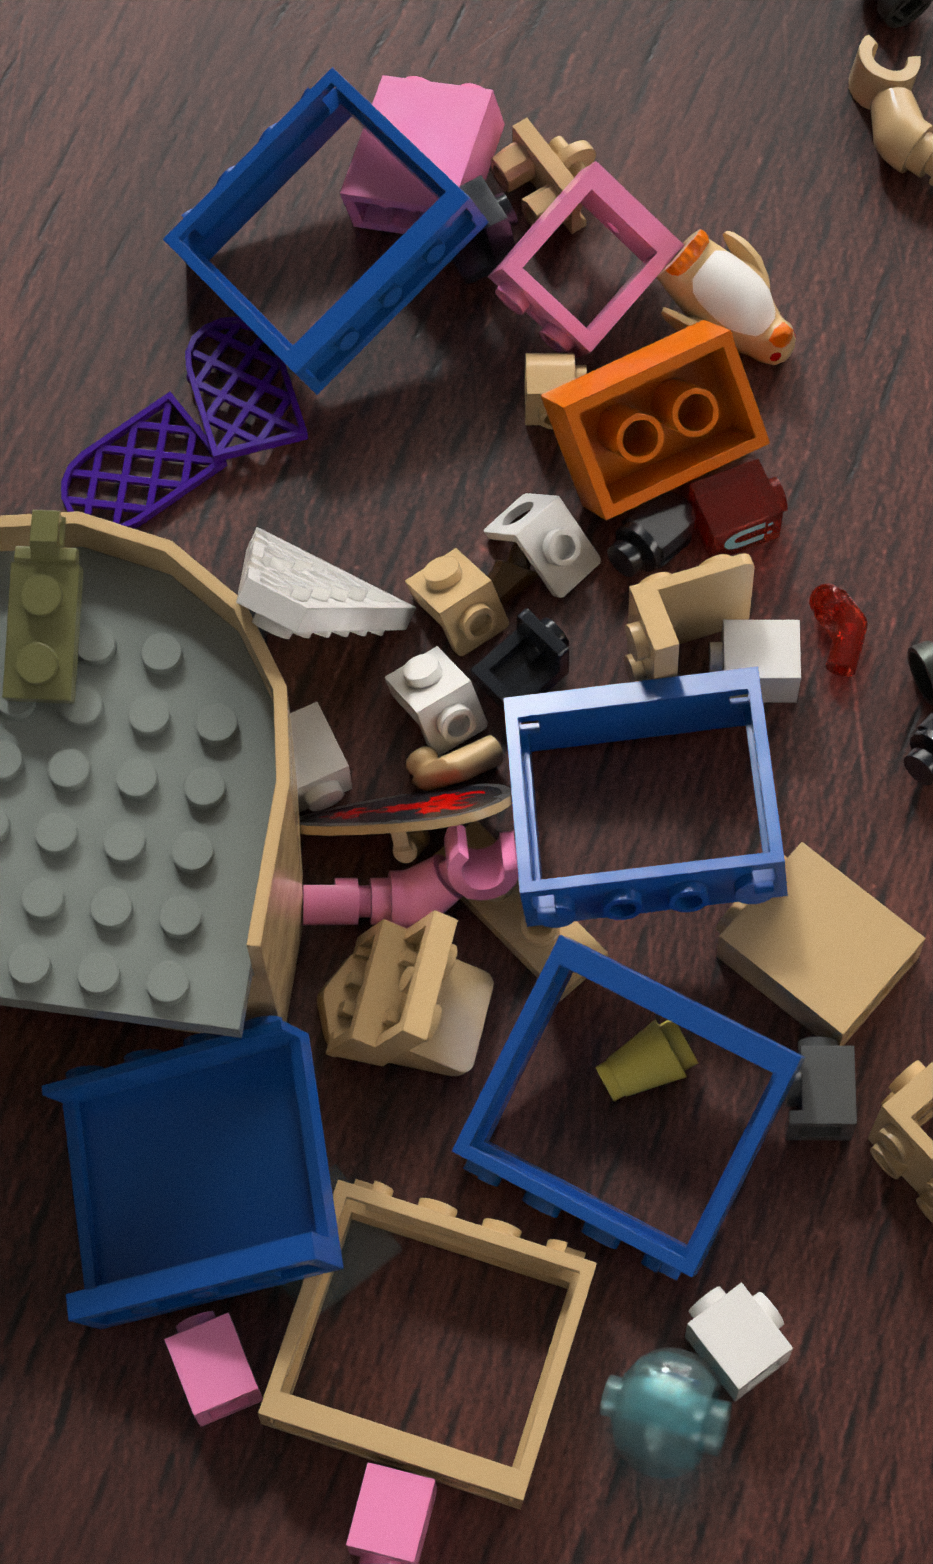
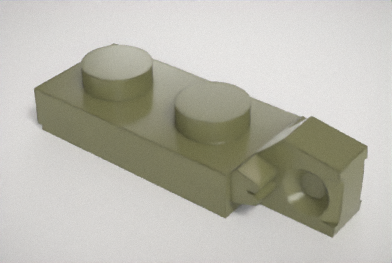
M32 510L30 546H15L14 562H11L2 693V698L6 701L75 703L83 569L79 565V550L77 548H64L66 517L61 516V511Z

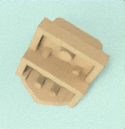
M436 910L409 928L383 919L357 937L353 954L344 960L317 995V1006L323 1035L328 1044L327 1055L378 1066L393 1063L448 1076H460L472 1069L494 982L491 975L486 971L456 959L457 946L452 944L458 922L457 919Z

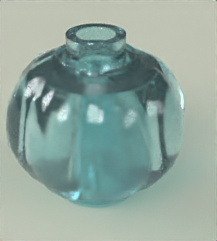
M668 1347L656 1349L642 1355L624 1373L622 1378L610 1375L603 1392L600 1415L611 1418L615 1448L629 1466L647 1476L659 1479L675 1478L696 1470L701 1463L704 1453L713 1456L719 1455L731 1417L732 1402L719 1399L721 1380L707 1361L695 1353Z

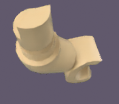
M867 35L859 45L849 76L850 93L853 99L862 107L871 110L873 144L881 157L902 174L909 170L919 178L925 174L931 177L929 184L933 186V125L924 120L917 101L911 92L921 66V56L908 57L904 69L900 71L886 69L874 60L878 43L870 35Z

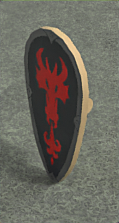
M469 784L351 803L300 816V834L340 836L390 833L394 844V857L402 863H410L428 846L430 835L427 830L458 826L502 812L512 805L511 788L501 784Z

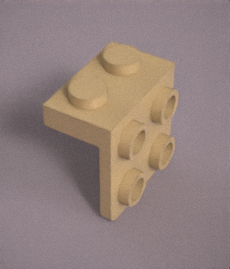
M743 553L735 556L727 554L716 555L705 560L697 567L674 574L668 572L655 573L644 578L639 584L629 586L628 624L625 625L629 654L624 656V663L630 682L677 676L679 644L721 632L723 619L749 620L755 569L749 554Z
M917 1060L890 1084L889 1089L892 1092L881 1103L882 1107L867 1139L874 1145L870 1152L878 1165L894 1179H898L901 1176L904 1177L920 1195L916 1202L924 1215L933 1223V1140L921 1129L933 1117V1062L925 1067Z

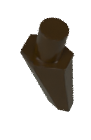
M516 542L512 544L507 562L496 559L493 568L487 576L491 579L502 606H505L539 578L537 572L530 570L531 563Z

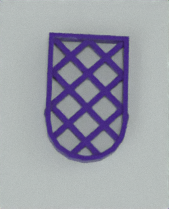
M239 316L219 318L203 325L191 337L185 351L186 379L191 386L214 463L308 439L307 429L286 364L276 354L273 357L260 351L264 342L259 337H257L252 346L234 339L240 329L253 332ZM223 329H229L226 335L219 331ZM207 336L220 342L211 357L196 350L197 346ZM228 346L246 354L237 368L219 361ZM192 358L205 364L196 378L192 368ZM254 358L271 365L263 380L245 373V370ZM213 368L231 376L222 390L204 383ZM279 370L286 391L271 385ZM239 380L256 387L248 402L230 395V392ZM200 391L216 398L207 412L205 411ZM264 392L282 400L274 414L255 407ZM224 402L242 410L232 425L214 417ZM290 404L297 426L281 419ZM249 414L268 422L258 437L240 429ZM210 425L227 432L218 446H216ZM275 426L287 431V433L269 437ZM234 437L247 442L228 447Z
M168 392L80 452L68 464L61 480V499L67 512H74L72 506L85 507L84 513L92 515L93 508L115 510L114 523L136 529L227 467V461L223 460L214 463L212 457L194 455L197 438L211 454L206 435L174 395ZM172 407L187 426L169 424ZM164 409L161 423L145 422ZM138 430L159 432L156 450L135 448ZM129 433L127 447L111 445ZM168 433L189 436L186 454L164 451ZM103 454L125 456L122 474L100 472ZM95 456L92 471L79 469L86 461ZM133 457L154 459L151 478L130 475ZM163 460L184 463L181 481L159 479ZM192 464L208 465L207 468L190 479ZM72 478L90 480L87 498L69 496V485ZM98 481L120 483L116 502L95 499ZM128 484L149 486L146 505L125 503ZM157 488L175 489L155 503ZM123 512L140 513L136 517L121 523Z

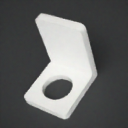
M525 493L484 529L488 539L516 542L554 597H564L596 568L601 561L600 556L561 498L556 495ZM530 510V512L523 518H521L513 524H510L519 515Z

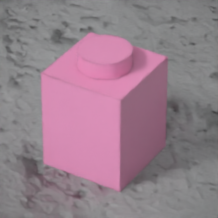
M213 1311L194 1315L176 1326L178 1334L164 1339L193 1415L200 1427L262 1402V1394L229 1313L216 1317Z
M367 1463L346 1543L349 1553L360 1557L359 1564H419L437 1494L435 1479Z

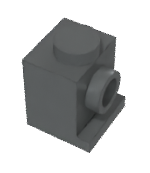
M808 1037L799 1040L798 1053L806 1058L785 1098L786 1107H797V1110H789L784 1127L785 1140L851 1141L857 1125L854 1046H838V1041L830 1037Z

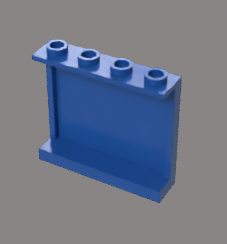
M272 1015L260 1016L244 1022L242 1038L209 1033L194 1034L183 1040V1047L165 1052L158 1049L133 1051L124 1056V1063L107 1068L97 1065L76 1067L65 1073L66 1079L42 1085L43 1096L63 1103L84 1280V1290L66 1294L69 1321L97 1329H105L344 1269L309 1033L283 1021L282 1017Z

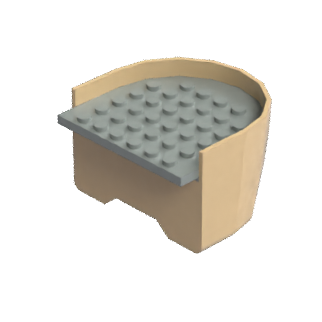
M61 512V516L66 517L64 548H77L79 550V565L83 569L75 703L6 701L2 698L11 562H14L15 546H30L32 514L1 515L0 1005L158 1026L169 1030L209 1033L242 1038L244 1022L249 1019L272 1015L282 1017L283 1021L287 1022L303 930V872L293 734L286 683L258 627L252 622L253 617L249 609L236 603L237 595L173 541L83 512Z

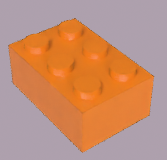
M706 320L697 322L540 395L582 506L604 520L613 518L770 444L731 330Z

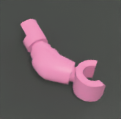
M463 825L448 827L444 837L446 857L436 854L408 869L389 870L388 877L370 878L369 885H358V878H334V885H303L302 925H358L359 918H369L370 925H376L385 919L402 927L409 928L434 910L444 914L463 896L474 900L495 899L506 894L516 885L518 879L514 830L499 832L498 840L487 848L472 849L467 846L466 828Z

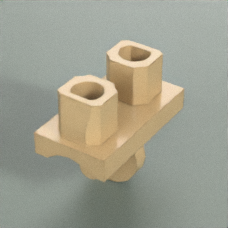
M525 118L512 126L513 143L503 148L491 158V173L504 192L510 193L528 181H531L537 190L521 199L522 212L532 227L575 176L595 161L596 152L589 142L585 140L576 141L568 145L562 136L555 137L547 144L529 119ZM581 203L562 222L571 234L586 226L587 220L581 213L583 207Z

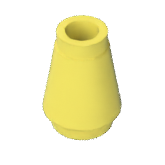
M655 1019L606 1059L607 1061L595 1068L615 1102L624 1096L628 1097L686 1078L687 1076L684 1071L698 1064V1061L677 1024L669 1020L658 1024Z

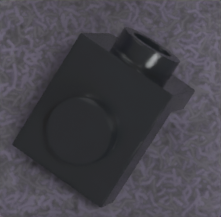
M482 175L460 186L489 222L452 259V262L467 284H471L489 275L516 245L511 228L519 224L515 211L504 192L494 196Z
M525 608L516 616V630L471 669V680L505 712L504 698L547 693L569 673V640L561 628L551 619L544 617L540 621L528 608Z

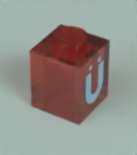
M759 458L691 483L689 488L688 501L693 506L696 514L694 526L709 558L721 554L731 556L780 537L783 512L788 510L787 498L777 477H767Z

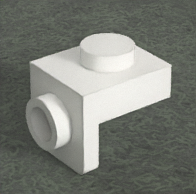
M438 646L424 654L413 657L404 666L384 677L392 696L418 723L427 745L434 748L438 756L443 755L487 728L488 723L471 680Z

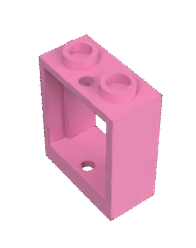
M595 161L575 176L488 277L498 286L495 290L497 297L509 309L519 315H523L526 312L542 327L539 334L549 347L557 353H574L576 359L592 352L684 244ZM579 203L589 210L643 262L587 327L523 269L526 263Z

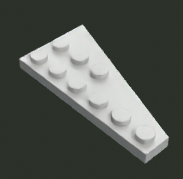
M256 527L246 549L236 603L256 612L252 620L256 626L285 639H290L292 633L304 638H310L312 633L329 638L331 632L343 637H348L350 632L366 636L368 631L382 636L385 630H406L417 608L259 527Z

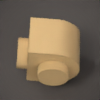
M525 353V425H541L545 428L553 429L540 395L587 374L586 365H575L574 353Z

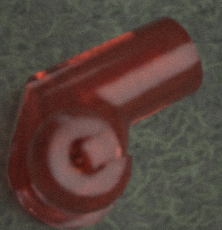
M831 583L820 584L811 592L809 605L816 620L832 639L825 667L831 673L839 676H853L856 673L868 628L867 618L845 590Z

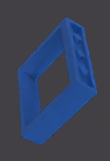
M332 67L311 89L307 87L301 99L278 123L269 126L262 133L259 142L235 166L223 172L216 186L194 208L181 215L183 219L163 240L318 395L489 222L462 189ZM353 117L438 200L292 345L209 260Z
M758 666L504 698L519 892L527 927L543 925L550 928H560L568 926L574 921L607 917L613 920H627L638 916L640 913L665 910L694 912L707 905L733 902L760 904L771 898L788 896L785 859ZM746 694H748L747 697H739V698H731V699H730V696H738V695H746ZM538 720V723L522 724V722ZM728 727H746L762 853L549 879L542 878L532 752Z
M559 935L452 1152L467 1159L463 1169L478 1176L477 1179L498 1187L503 1178L526 1190L522 1201L534 1209L554 1218H558L561 1210H564L585 1221L581 1232L593 1240L613 1249H617L621 1241L645 1253L641 1263L656 1273L661 1272L676 1281L681 1272L693 1277L699 1272L806 1057L570 937ZM573 972L773 1073L688 1244L677 1240L489 1141Z

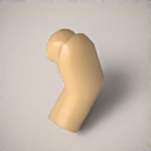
M488 735L440 758L434 748L429 746L420 747L408 756L406 769L413 775L412 783L419 789L430 791L464 782L501 765L504 760V754L497 739Z

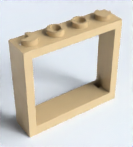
M355 1179L354 1184L338 1180L333 1193L341 1250L351 1220H355L568 1289L513 1466L510 1467L292 1395L334 1271L303 1280L258 1412L260 1423L408 1473L432 1478L438 1483L521 1510L597 1263L584 1259L585 1252L567 1247L568 1242L549 1239L546 1246L521 1239L522 1231L503 1221L486 1218L481 1226L456 1218L457 1209L438 1200L420 1198L418 1205L392 1197L394 1190L378 1181H374V1184Z

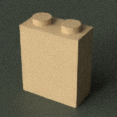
M801 842L788 858L784 855L788 896L771 898L760 904L735 902L722 916L716 926V930L721 933L719 935L716 956L817 1037L834 1038L838 1041V1046H844L917 961L926 938L805 843Z

